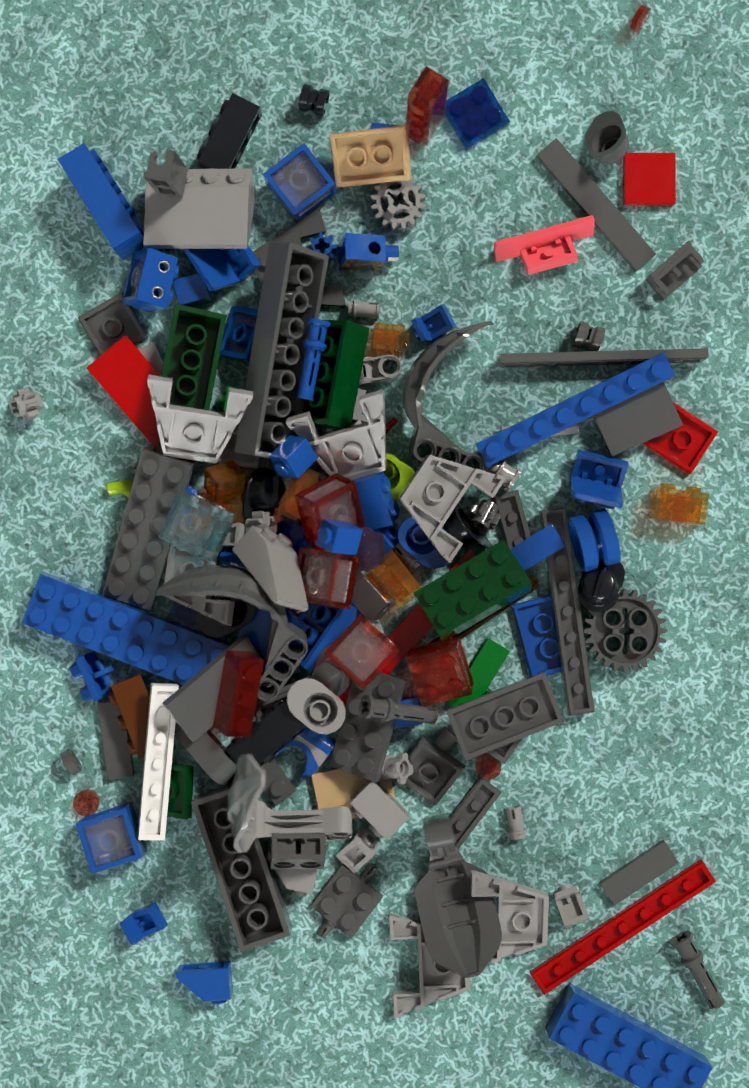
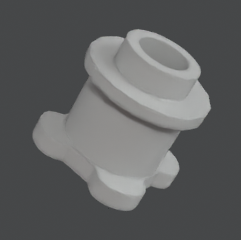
M504 459L502 463H495L489 473L506 478L502 486L505 487L503 490L507 492L512 488L523 470L520 468L515 470L506 464L507 460Z
M400 753L399 758L386 755L381 772L382 778L385 781L397 779L399 784H405L408 776L413 774V766L408 760V754Z

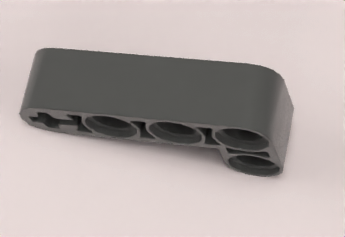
M176 722L174 734L176 739L211 779L218 784L229 786L234 781L236 775V763L226 751V747L210 729L193 743Z

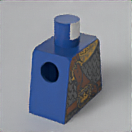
M345 233L338 245L339 270H380L386 261H398L399 246L386 245V239L383 235ZM369 250H376V254H372Z

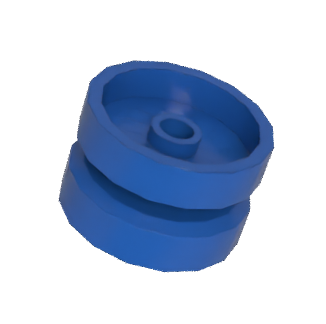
M605 508L590 512L589 520L583 515L568 518L572 547L582 572L597 569L599 560L605 566L620 563L621 552L617 533L612 519Z

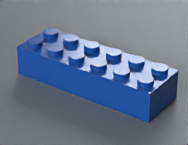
M571 983L568 984L545 1027L550 1040L639 1088H702L713 1068L705 1055Z

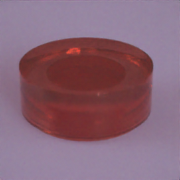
M643 4L638 8L630 25L632 31L640 33L650 15V7Z
M484 753L477 758L475 768L480 777L490 780L500 774L501 762L489 753Z
M90 789L80 791L73 800L75 811L82 816L94 814L100 806L99 795Z

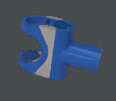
M307 728L285 746L281 752L290 746H297L306 753L307 764L301 777L307 780L323 764L335 746L336 741L326 734H318ZM280 751L275 756H273L274 759L277 757Z

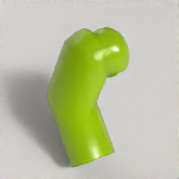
M123 480L107 483L109 496L124 494L129 498L133 481Z

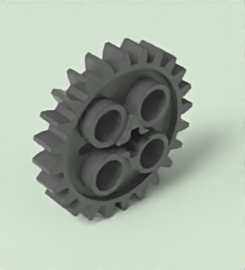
M622 589L617 602L609 610L592 612L587 609L588 613L592 615L591 619H583L584 622L589 624L588 628L583 629V632L589 633V637L585 638V643L592 644L587 651L589 653L596 651L597 653L593 659L599 661L603 658V667L606 668L612 663L611 668L613 671H617L620 665L624 673H627L629 666H631L633 671H638V663L643 667H648L646 659L655 661L656 658L653 652L662 653V649L657 645L658 643H666V640L660 637V634L668 632L667 629L660 628V624L666 622V619L657 617L662 612V609L653 610L652 608L656 601L651 600L646 603V594H642L637 598V590H632L628 596L627 589ZM624 607L626 608L625 626L630 628V633L625 634L626 653L622 652L624 634L619 633V630L624 628V616L622 613ZM639 610L643 615L641 623L635 625L632 621V615L635 611ZM610 611H615L617 621L609 625L606 621V615ZM614 636L617 639V646L613 650H608L606 641ZM640 636L643 640V645L639 650H634L632 641Z

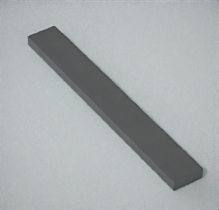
M708 348L500 354L498 359L500 368L640 364L665 352L669 363H700L708 358Z
M566 507L539 511L541 528L544 529L548 525L553 524L566 544L565 547L547 557L546 564L567 714L572 716L593 713L595 710Z

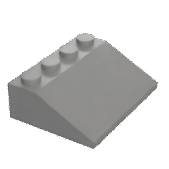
M252 168L188 169L183 198L159 195L147 182L145 191L144 249H248L257 193Z

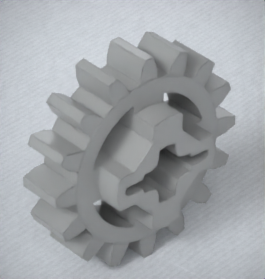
M413 177L409 181L381 183L382 187L375 185L374 192L377 195H371V202L376 204L371 206V212H378L375 215V221L382 219L383 228H386L389 224L392 225V232H395L397 226H400L404 232L407 224L412 228L415 227L414 219L421 221L422 214L419 211H425L426 204L421 202L425 200L426 195L419 194L422 189L421 184L413 186ZM410 194L415 199V206L409 201ZM381 200L388 206L386 213L382 209ZM403 200L402 204H398L397 207L394 206V201ZM397 216H406L405 218L396 219Z

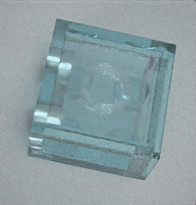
M179 489L158 537L199 559L215 562L237 514L195 493Z

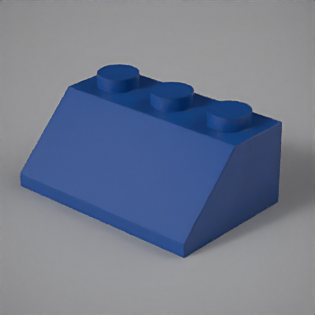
M320 581L317 583L319 586L318 593L316 595H309L307 611H302L296 615L309 626L305 632L307 635L308 651L300 665L310 672H313L316 660L326 646L336 642L347 644L365 618L351 602ZM298 641L294 647L300 646L302 642Z

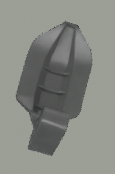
M492 321L466 326L441 337L423 350L411 365L403 386L402 404L408 419L414 427L408 449L413 459L423 462L427 455L441 458L445 451H449L451 453L450 461L465 465L469 459H473L475 462L474 468L484 470L485 465L481 457L458 447L422 415L424 410L421 399L425 393L432 371L441 359L458 343L479 329L493 325ZM421 443H425L428 448L427 453L420 457L417 454V447Z
M229 565L200 566L180 573L156 591V596L223 595L245 600L260 609L270 612L273 621L266 659L255 677V693L261 700L270 701L279 694L308 651L306 633L287 620L286 607L275 604L247 569ZM293 640H299L302 642V644L297 647H293L289 643ZM279 661H284L287 663V665L284 667H277L275 663ZM264 682H270L273 684L269 688L261 686V684Z
M448 812L422 818L430 850L429 867L425 875L416 884L414 894L428 952L437 964L465 978L479 976L499 950L502 940L501 924L494 897H471L470 894L471 870L487 873L484 869L464 860L455 845L456 842Z

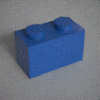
M383 472L348 482L347 487L364 532L394 524L399 516V505L395 499L393 500L390 492V480Z

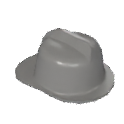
M304 678L298 680L290 687L287 693L288 708L308 728L318 734H330L342 726L346 714L344 704L337 695L315 679Z

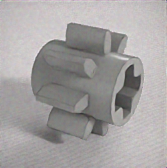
M28 387L16 390L17 393L12 395L13 398L10 399L9 403L15 417H23L24 422L36 419V416L40 415L39 411L43 408L40 395L37 392H30Z
M252 512V518H248L245 522V532L251 526L260 529L267 528L274 534L277 532L276 519L270 516V512Z

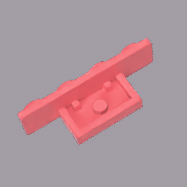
M591 215L494 242L495 260L500 262L521 256L528 275L577 262L578 254L573 241L593 236L595 219Z

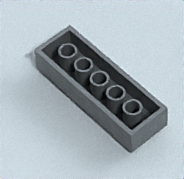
M230 784L229 786L227 785L197 795L191 803L240 952L290 936L293 926L275 871L270 869V861L267 858L268 850L264 838H256L247 852L238 853L234 848V837L227 815L228 792L232 787V784Z

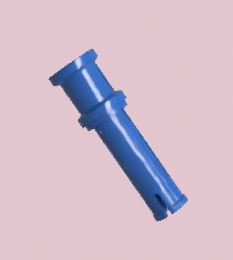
M308 318L309 329L307 339L303 341L306 352L296 398L313 401L321 352H324L327 347L325 338L327 328L331 326V323Z

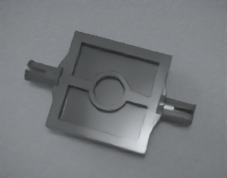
M369 862L361 874L353 873L342 864L311 906L325 919V922L316 931L319 936L324 931L321 938L325 939L334 927L340 929L352 939L381 901L384 895L377 891L369 881L378 870L376 866L373 867L374 864Z

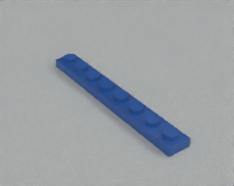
M665 352L660 353L475 443L485 466H491L674 377L675 374Z

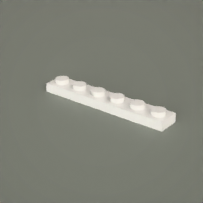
M151 683L138 840H165L176 721L165 708L163 702L179 689L178 684Z

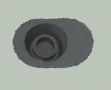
M607 111L593 119L585 134V141L590 156L604 164L615 162L617 165H621V158L629 149V140L621 116L617 112Z
M336 642L326 646L320 652L310 679H315L322 683L338 697L348 689L350 684L347 668L350 663L351 654L347 645Z

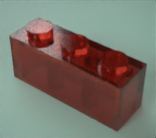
M226 650L213 727L226 737H251L264 660L250 651Z

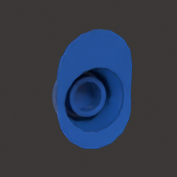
M412 516L402 522L399 527L398 538L400 544L407 552L428 568L436 569L448 564Z

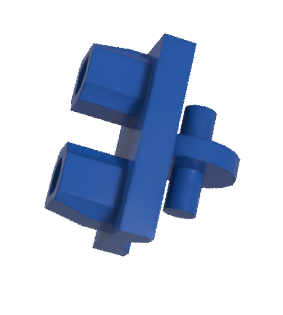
M95 651L76 658V662L69 669L73 677L77 679L83 676L86 686L80 688L83 700L93 699L95 702L108 696V692L112 691L109 684L112 680L108 673L115 670L113 665L106 668L103 660L98 659Z

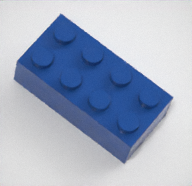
M83 143L58 158L57 160L119 257L124 261L132 256L133 253L143 249L144 227L137 216L134 215V210L122 194V191L96 150H89L86 144Z

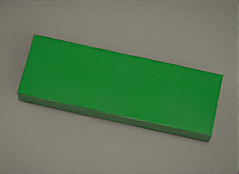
M487 638L448 704L454 707L484 695L510 651Z

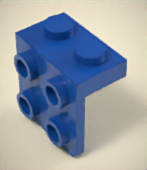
M249 245L248 249H184L203 282L211 291L245 281L261 265Z
M578 449L569 477L571 496L583 503H588L589 501L600 503L601 506L608 509L622 508L624 501L621 487L629 466L628 461Z

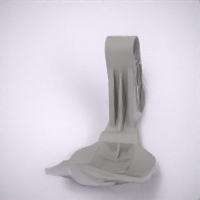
M244 754L239 757L236 765V775L228 792L227 808L228 820L234 837V848L238 853L247 852L256 838L272 837V833H325V842L352 837L351 808L331 807L316 810L273 811L265 806L264 802L258 800L265 787V771L251 754Z

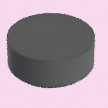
M67 749L60 754L64 765L73 776L82 771V765L71 749Z

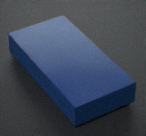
M550 524L510 550L523 570L526 571L565 547L566 544L554 525Z

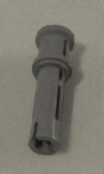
M364 695L359 706V713L363 719L375 717L385 722L392 719L435 724L438 718V711L435 707L396 703L387 697L382 700L375 699L371 695Z
M683 931L672 937L670 943L679 952L682 965L692 973L710 1009H718L724 1005L725 1000L704 965L703 953L701 950H697L692 940V933L690 931Z

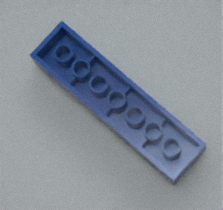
M40 574L22 620L23 624L183 685L231 645L228 642L210 637L202 632L103 596L100 593L50 574Z

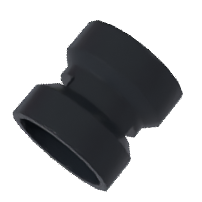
M304 84L300 93L298 109L302 111L313 110L316 115L324 116L325 103L328 104L330 90L323 88L316 90L312 85Z

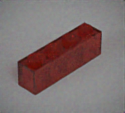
M425 66L408 93L406 119L408 137L416 143H421L422 141L428 144L443 120L449 85L448 79Z

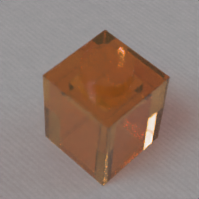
M374 322L372 352L402 355L403 348L408 349L410 333H405V325Z
M233 460L205 468L204 489L216 503L243 495L247 480L246 474Z

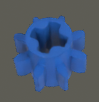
M320 232L319 237L316 239L310 237L312 247L308 249L320 253V245H325L326 249L323 254L329 256L328 260L336 261L333 251H338L339 246L337 244L332 245L333 235L327 238Z

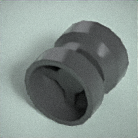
M580 321L576 330L578 333L576 338L573 339L572 345L579 348L582 346L587 347L589 351H598L604 338L605 328L599 326L593 328L587 322Z

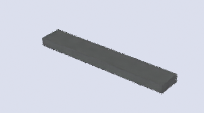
M557 138L536 155V158L585 215H593L595 226L634 272L656 255Z

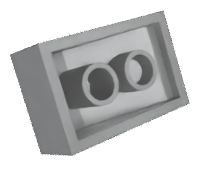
M251 526L232 550L275 604L306 612L308 603L297 553L290 546L292 542L281 533L277 535L267 528L260 529Z

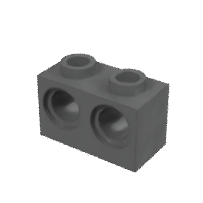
M272 833L270 869H323L326 860L325 833Z

